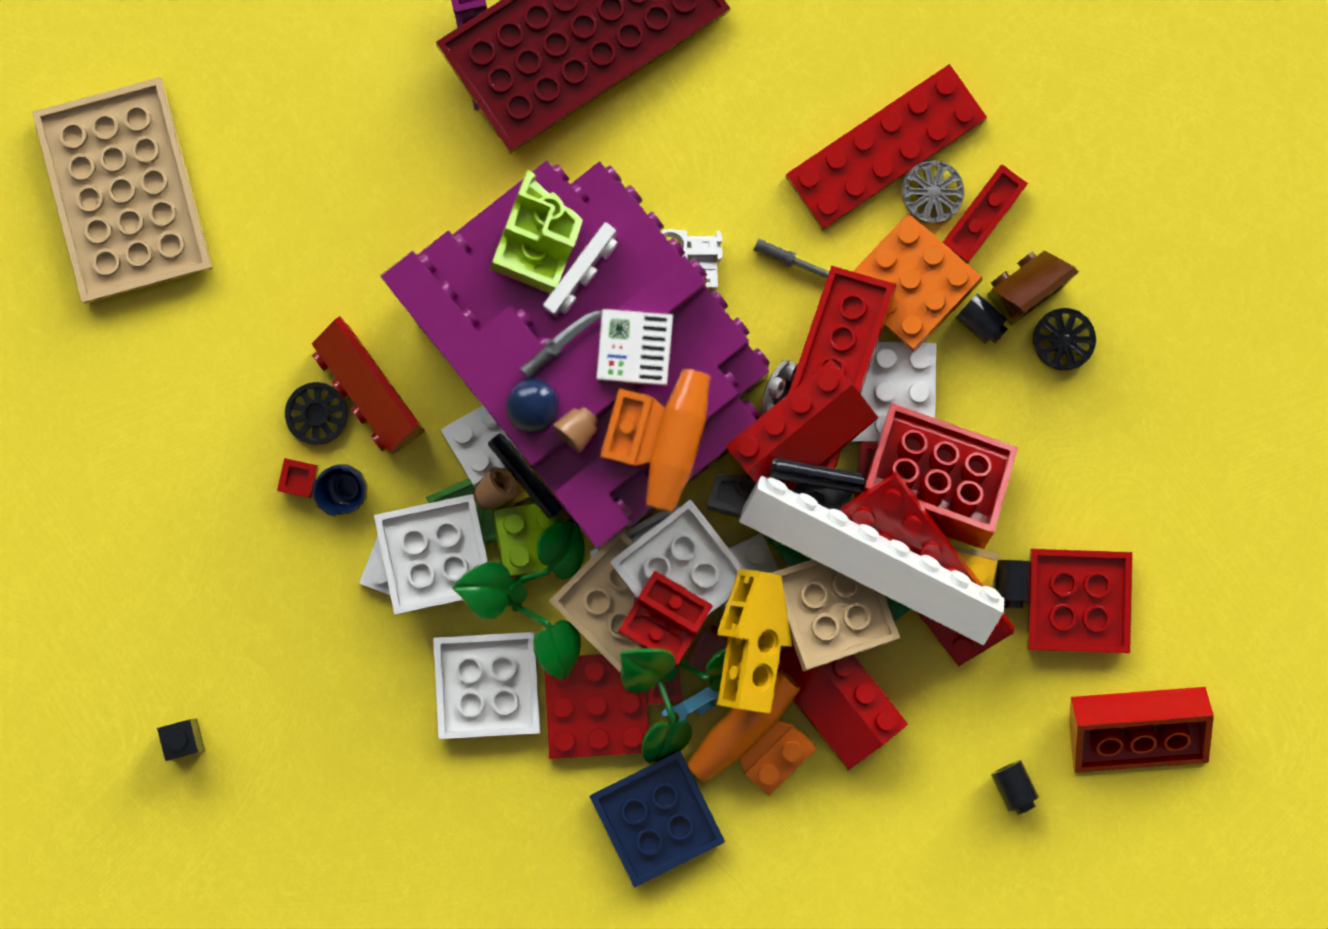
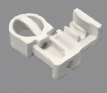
M663 230L662 233L665 237H673L680 242L681 247L686 253L684 255L687 259L689 258L690 262L694 259L699 262L707 273L706 279L710 280V282H706V288L709 291H716L718 288L717 264L723 255L721 232L716 231L715 236H687V230Z

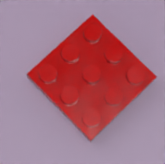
M1030 549L1031 574L1030 602H1028L1027 650L1130 653L1133 552Z
M602 654L579 655L572 671L564 680L554 678L544 670L549 759L642 753V741L649 730L647 691L640 693L628 692L622 684L621 673Z

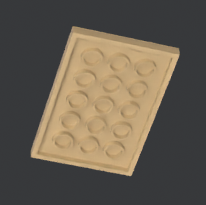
M161 77L32 112L82 303L95 302L213 269L164 82Z

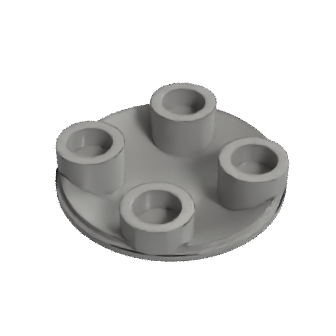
M785 360L772 373L763 394L762 415L788 395L798 364Z

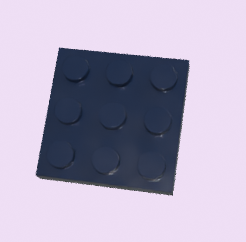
M680 750L589 795L634 888L725 842Z

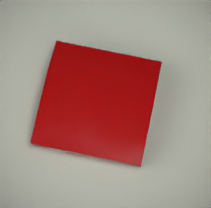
M654 570L617 634L642 649H664L670 651L675 657L676 663L674 668L676 669L713 605Z

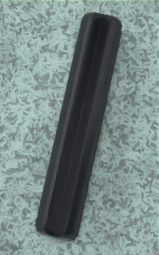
M501 433L494 436L488 442L491 450L549 519L555 517L562 510L560 503L505 436Z
M779 458L773 459L769 466V473L775 479L855 494L862 493L866 483L862 474Z

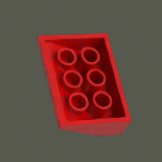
M891 403L865 476L866 483L862 493L897 472L946 537L984 550L995 532L1018 447Z

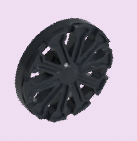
M1070 308L1054 309L1044 315L1037 323L1033 333V347L1038 358L1048 367L1059 371H1069L1082 366L1092 356L1096 345L1094 326L1089 318L1080 311ZM1062 314L1069 315L1066 326L1064 325ZM1049 318H1055L1057 328L1049 322ZM1076 318L1080 319L1082 324L1072 329ZM1041 328L1048 330L1051 335H1042L1040 333ZM1085 329L1088 330L1089 335H1090V336H1077V334H1079L1080 332H1082V331L1085 330ZM1050 342L1051 345L1042 349L1039 343ZM1077 343H1086L1089 345V349L1086 351ZM1055 350L1054 360L1051 361L1047 358V355ZM1072 350L1081 356V360L1075 361ZM1063 353L1066 355L1067 365H1062L1060 362Z
M313 382L302 385L291 394L286 403V424L290 432L304 443L311 445L329 443L338 438L346 427L348 419L347 403L339 392L328 384ZM308 389H314V400H311L307 394ZM322 390H328L329 394L321 401ZM298 396L303 398L306 403L305 406L296 403ZM334 398H338V405L328 407ZM294 409L301 411L302 415L292 417L291 411ZM342 412V418L340 419L330 416L332 413ZM305 421L300 430L295 429L296 423ZM327 421L338 426L335 432L330 429L326 423ZM313 426L312 437L310 439L306 438L305 434ZM320 426L326 433V438H319Z

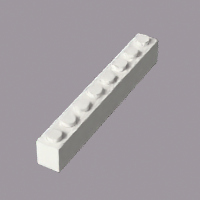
M761 475L742 509L739 519L740 523L982 645L985 644L1004 613V598L995 589L988 586L981 587L971 582L962 572H951L941 567L934 558L927 555L920 556L910 551L904 543L898 540L890 541L880 536L871 526L865 524L860 526L854 523L843 512L836 509L829 510L819 505L813 497L804 493L797 494L787 489L786 485L778 479H768Z

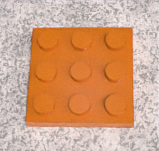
M909 213L853 271L896 285L884 327L913 352L928 339L983 280L979 273Z

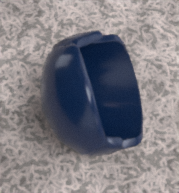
M535 377L521 380L508 394L506 401L507 417L517 430L529 434L543 432L557 418L559 397L547 381Z
M338 464L321 472L314 481L312 495L317 507L330 516L350 514L359 509L367 498L368 485L359 470L347 464Z

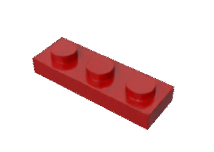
M1001 164L943 240V243L968 264L1028 183Z

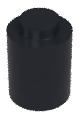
M978 293L955 317L984 344L989 340L995 344L1008 330L1003 325L1008 319Z
M998 560L996 591L1004 598V608H1023V602H1030L1031 561Z
M1021 760L1008 764L990 774L1009 812L1016 810L1017 815L1036 807L1034 800L1038 799L1039 796Z

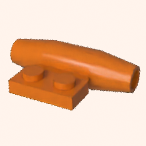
M683 369L666 407L662 406L651 396L620 388L618 390L601 457L633 466L650 463L647 506L674 512L692 472L706 421L710 376L707 374Z
M784 670L777 672L770 713L732 708L710 730L688 761L687 765L691 772L698 779L706 783L740 759L745 775L768 796L772 794L816 750V745L792 723L779 721V718L801 689L796 680Z

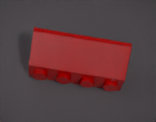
M341 316L334 319L311 343L317 351L312 356L323 371L329 368L336 379L332 381V384L343 398L347 395L350 396L355 403L351 410L363 425L368 421L375 432L370 436L381 451L388 449L390 453L394 454L425 432V430L350 326Z
M830 359L728 443L726 448L754 482L757 483L761 475L768 479L772 478L769 473V466L775 458L816 466L823 465L879 419V417L845 374ZM780 480L786 485L787 489L792 490L798 484H800L796 482Z
M793 641L792 647L786 646L780 651L777 672L780 670L786 671L796 680L801 688L793 701L847 770H850L875 752L908 725L854 655L803 672Z
M1206 687L1071 697L1069 724L1074 773L1209 763L1214 714Z

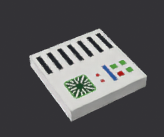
M603 309L597 380L667 386L673 315Z

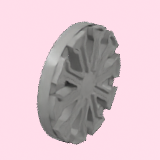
M936 160L921 162L914 166L907 173L902 184V200L906 209L913 217L927 223L946 221L955 215L962 204L965 193L962 178L957 170L945 162ZM932 166L937 167V171L934 178L931 171ZM922 169L924 171L926 180L918 175L919 170ZM944 171L950 172V176L941 182ZM910 181H915L920 185L919 188H911L909 186ZM956 181V189H946L948 185ZM911 194L919 195V198L914 202L909 201ZM945 195H956V202L953 203ZM925 203L923 212L921 214L918 213L917 207ZM941 203L949 208L946 214L943 213ZM933 205L936 212L935 218L930 217Z

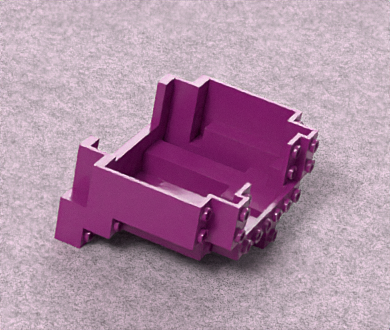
M546 160L532 171L536 175L535 181L549 194L554 192L567 208L572 209L583 220L559 283L605 222L617 231V236L614 239L618 242L616 248L607 259L601 256L594 266L597 269V273L586 287L582 284L573 294L577 299L566 314L560 311L555 318L544 310L543 304L551 295L550 293L490 270L523 179L453 235L448 230L416 255L412 250L380 277L557 497L578 526L600 551L630 526L633 528L657 510V508L646 505L650 463L633 466L601 457L619 388L651 396L662 406L666 407L683 369L698 371L710 376L706 421L692 472L686 483L687 486L727 454L729 450L726 448V445L758 419L760 414L748 399L742 402L741 399L768 378L770 372L768 365L770 362L759 348L753 351L748 345L749 340L746 336L750 333L738 317L732 320L725 309L728 305L717 291L711 294L706 288L707 273L696 259L690 262L684 255L686 254L674 238L668 241L660 231L664 228L661 221L652 211L647 214L639 205L643 201L640 195L631 185L625 188L621 183L622 179L611 165L605 168L599 161L570 184L568 182L570 179L558 164L552 167ZM603 309L673 315L667 386L597 380L601 317L561 349L563 353L557 359L553 357L531 377L547 381L557 392L559 405L555 422L543 432L529 434L517 430L508 419L506 412L508 394L518 382L527 379L520 371V368L545 348L544 344L549 339L553 340L581 317L595 311L603 312ZM582 407H585L597 418L598 422L595 424L597 430L581 453H578L555 433L552 425L572 409L580 410Z

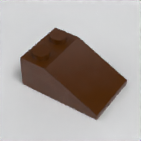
M1045 250L1037 256L1032 251L1017 263L1020 269L1012 275L1005 271L991 282L994 288L987 295L1012 326L1065 287L1079 272L1073 265Z

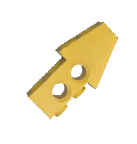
M739 569L717 634L728 637L717 705L770 713L774 698L781 645L792 647L782 575Z

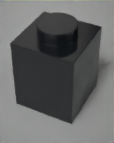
M189 719L157 728L165 761L205 751L197 719Z

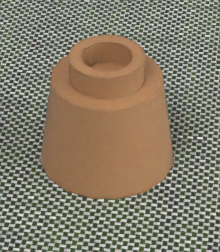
M582 407L580 410L574 408L553 424L552 428L569 447L581 453L596 432L595 424L598 420L585 407Z
M499 467L491 468L475 488V501L485 510H495L518 495V487L515 480L508 472Z

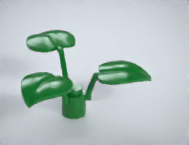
M572 519L554 523L541 533L537 542V554L541 563L547 566L544 570L525 576H517L516 579H510L509 570L503 564L486 562L466 572L452 586V589L464 600L469 609L480 618L494 619L501 615L507 606H512L513 611L521 612L544 625L546 629L539 631L533 640L535 657L541 667L552 677L564 680L569 676L581 649V638L578 630L566 620H559L551 625L550 621L523 607L522 603L527 597L525 582L549 575L552 571L559 579H568L579 570L584 558V539L578 524Z
M664 649L621 651V681L624 688L631 693L648 691L658 684L669 717L668 723H656L645 734L642 741V755L645 761L649 763L652 761L656 762L679 750L681 751L691 740L692 728L687 721L676 722V717L664 682L673 680L678 674V666L676 669L674 668L676 663L675 657L670 651ZM726 649L719 651L710 659L706 667L707 673L700 672L683 659H681L678 666L683 667L702 681H709L712 691L718 692L720 690Z

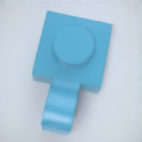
M708 686L681 703L672 706L673 711L679 715V721H686L687 715L693 711H696L699 716L715 707L716 705L713 700L718 697V694ZM666 708L662 712L663 716L668 715Z

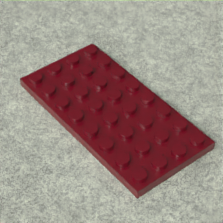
M501 0L436 41V46L505 148L511 154L729 13L730 7L725 0Z

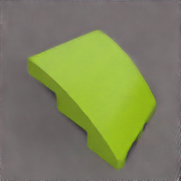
M527 170L498 244L490 270L552 294L559 284L566 261L574 247L583 220L572 209L567 208L554 192L549 194L535 181L536 175Z

